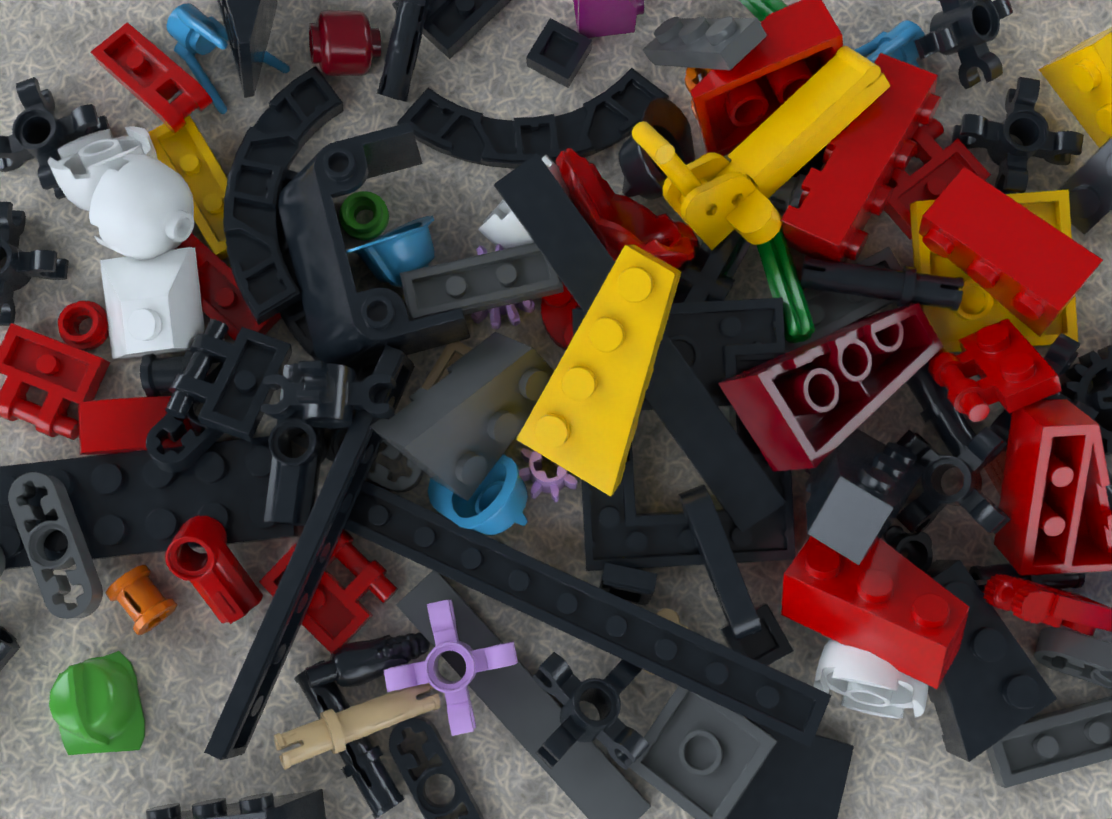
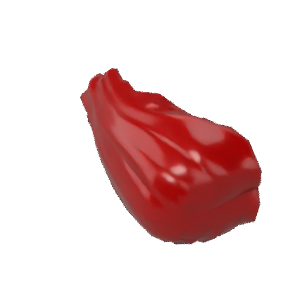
M572 148L566 149V152L561 151L556 158V164L561 172V178L568 187L573 204L615 262L624 246L632 244L676 269L694 257L695 247L698 246V239L688 225L681 221H673L667 213L656 216L647 207L633 199L615 194L608 182L601 177L593 163H590L584 157H580Z

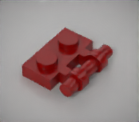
M932 118L928 126H918L911 139L917 142L912 157L919 158L924 165L910 176L905 170L895 169L887 186L893 188V191L884 211L910 240L912 239L911 203L936 200L963 167H966L985 181L991 176L959 139L955 140L944 150L935 140L944 133V128L935 118Z
M1008 318L985 326L979 331L959 339L962 353L955 355L946 352L942 347L928 361L930 375L938 385L949 390L948 399L959 413L966 414L973 422L984 420L990 413L988 406L998 401L1008 413H1011L1062 391L1058 374ZM979 375L981 380L975 381L971 377Z
M11 323L0 345V373L7 376L0 390V417L9 421L21 419L35 425L39 433L50 437L61 435L75 440L79 436V420L69 417L67 409L71 401L79 404V402L94 400L111 362ZM31 385L49 392L42 406L27 400L26 394Z
M343 529L327 567L335 559H338L356 578L345 588L325 569L302 622V625L331 654L347 644L373 616L359 602L369 590L383 604L398 590L385 576L387 570L377 560L370 562L351 544L354 538L345 529ZM297 543L259 581L273 597Z

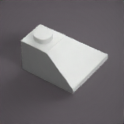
M187 247L169 250L153 259L138 260L126 256L100 260L112 360L142 357L147 354L158 355L190 350L196 335L203 334L205 331L195 248Z

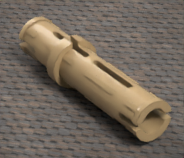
M429 683L389 692L337 713L333 709L321 712L319 720L281 734H274L277 751L297 743L301 745L282 753L279 756L280 762L284 770L291 768L292 765L329 750L333 754L346 750V744L361 739L431 710L440 709L439 694L436 693L417 700L416 697L434 689Z

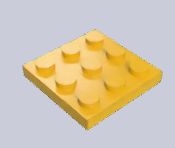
M1069 190L1006 194L1072 239ZM935 200L916 201L910 204L913 261L916 273L952 278L962 277L964 279L963 288L958 289L963 291V295L957 311L920 305L946 352H960L959 339L1007 318L1032 346L1051 345L1061 333L1078 342L1076 297L1070 301L1041 337H1039L952 261L935 254L923 243V236L919 234L922 216Z

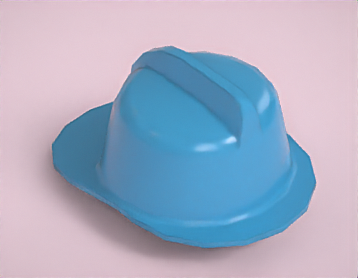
M433 215L410 221L377 237L368 244L347 250L346 253L354 252L358 254L380 282H388L392 286L403 288L400 273L429 267V263L435 258V250L428 226L434 221Z
M502 454L468 501L430 478L428 486L430 503L436 511L462 528L472 529L478 533L493 536L504 532L514 523L525 526L528 522L523 514L528 499L526 484L519 476L518 465L504 454Z

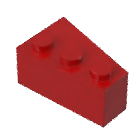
M966 167L962 168L923 214L919 228V234L923 236V243L932 252L952 261L1039 337L1076 296L1103 261V259Z
M1039 400L1012 412L999 508L1011 520L995 534L994 545L1019 575L1112 571V510L1109 507L1106 486L1110 485L1100 426L1069 400Z
M810 536L784 572L781 615L845 646L869 651L889 662L898 671L938 689L960 649L970 607L882 539L878 540L858 565Z

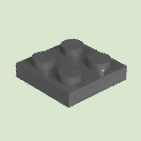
M678 686L644 736L649 747L629 768L693 818L727 819L778 740L750 719Z

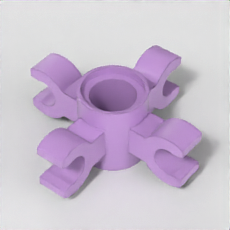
M448 599L427 604L428 614L436 647L430 651L424 661L385 669L384 676L387 692L429 683L434 689L445 693L452 736L473 732L474 728H476V722L468 684L474 679L477 672L517 664L518 659L514 641L473 650L468 644L459 641L452 600ZM445 651H456L464 658L466 672L461 680L449 681L440 674L438 661Z

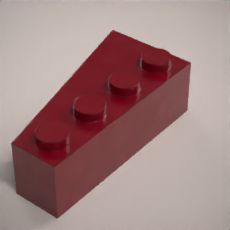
M919 303L873 314L718 384L773 472L816 468L926 364L943 345Z

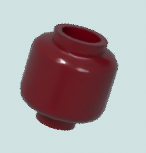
M324 10L319 13L316 23H309L311 62L313 64L319 63L321 70L329 76L366 75L372 65V58L381 57L379 28L370 27L369 19L362 11Z

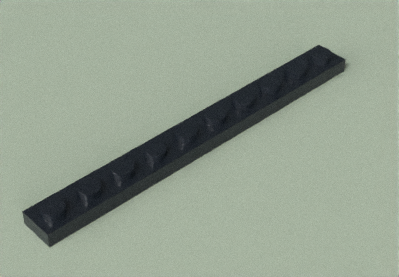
M366 480L344 526V529L808 747H811L832 696L472 529L462 528L448 518Z

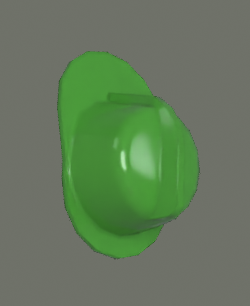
M120 651L70 665L64 672L59 673L50 691L49 708L53 719L59 725L62 742L68 755L140 750L145 738V718L138 690L137 677L132 663Z

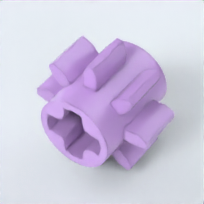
M525 448L521 450L522 458L525 462L529 463L530 467L520 469L519 476L523 481L532 480L531 498L535 499L541 492L551 493L553 501L558 502L559 491L564 486L576 490L578 481L569 474V471L552 462L553 466L557 467V476L547 478L545 471H542V461L549 459L536 451L532 452Z

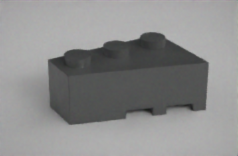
M494 332L447 368L449 374L430 389L426 390L421 387L409 396L411 403L389 420L386 418L379 419L369 426L430 478L466 501L471 498L523 428L554 373V370L533 347L497 332Z

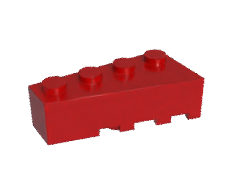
M883 53L878 55L874 63L880 67L890 87L826 145L822 160L825 163L823 170L819 171L813 167L810 169L801 186L803 192L798 204L799 209L789 205L780 220L784 236L790 248L816 259L846 263L848 258L853 261L857 260L869 236V233L863 231L871 214L881 215L892 194L893 188L887 186L895 169L904 171L912 158L917 146V142L911 140L919 124L929 125L939 106L941 97L935 95L937 74Z

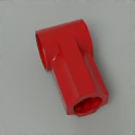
M198 515L192 517L182 525L169 544L165 553L166 564L176 577L192 583L222 624L226 622L232 624L246 616L252 608L258 605L262 600L263 594L226 545L227 533L224 526L217 519L209 516ZM187 542L200 544L207 553L194 551Z

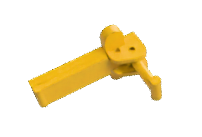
M842 46L832 59L727 156L731 162L721 154L714 152L701 155L695 161L686 165L676 154L674 147L649 123L644 121L634 126L632 137L667 176L663 185L665 200L711 250L734 229L747 242L760 245L774 238L782 226L780 221L782 216L768 198L890 87V84L878 65L850 47Z

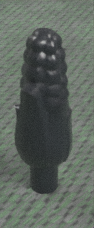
M419 632L396 637L386 635L373 640L345 644L331 654L329 661L305 668L308 685L312 689L334 681L342 687L366 684L384 675L385 669L409 664L408 662L411 659H417L420 655L425 654L429 650L430 642Z

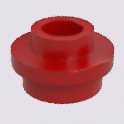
M78 301L66 306L59 315V334L67 345L83 351L92 350L103 344L109 336L106 310L95 302ZM87 318H91L93 320L91 329L86 334H80V323Z

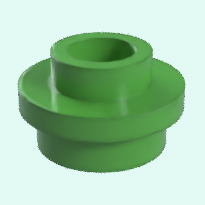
M361 191L353 193L345 199L340 207L339 220L342 228L350 237L366 241L374 239L384 232L389 222V211L380 196L372 192ZM362 210L373 212V218L367 224H360L356 221L357 214Z

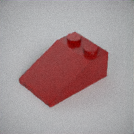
M801 0L769 14L761 22L767 36L731 70L712 69L690 90L706 153L715 152L722 156L730 154L832 59L838 49L843 46L842 33L822 0Z

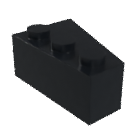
M936 560L925 573L967 604L970 609L960 649L938 689L928 685V694L930 701L935 705L943 732L942 738L946 751L970 762L1057 700V697L996 610L983 598L985 596L963 563L960 560Z

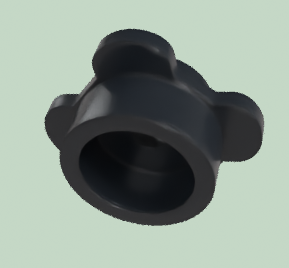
M896 525L890 526L885 531L883 539L889 546L900 554L906 549L908 551L906 559L923 572L930 568L933 560L932 540L927 533H906L902 527Z

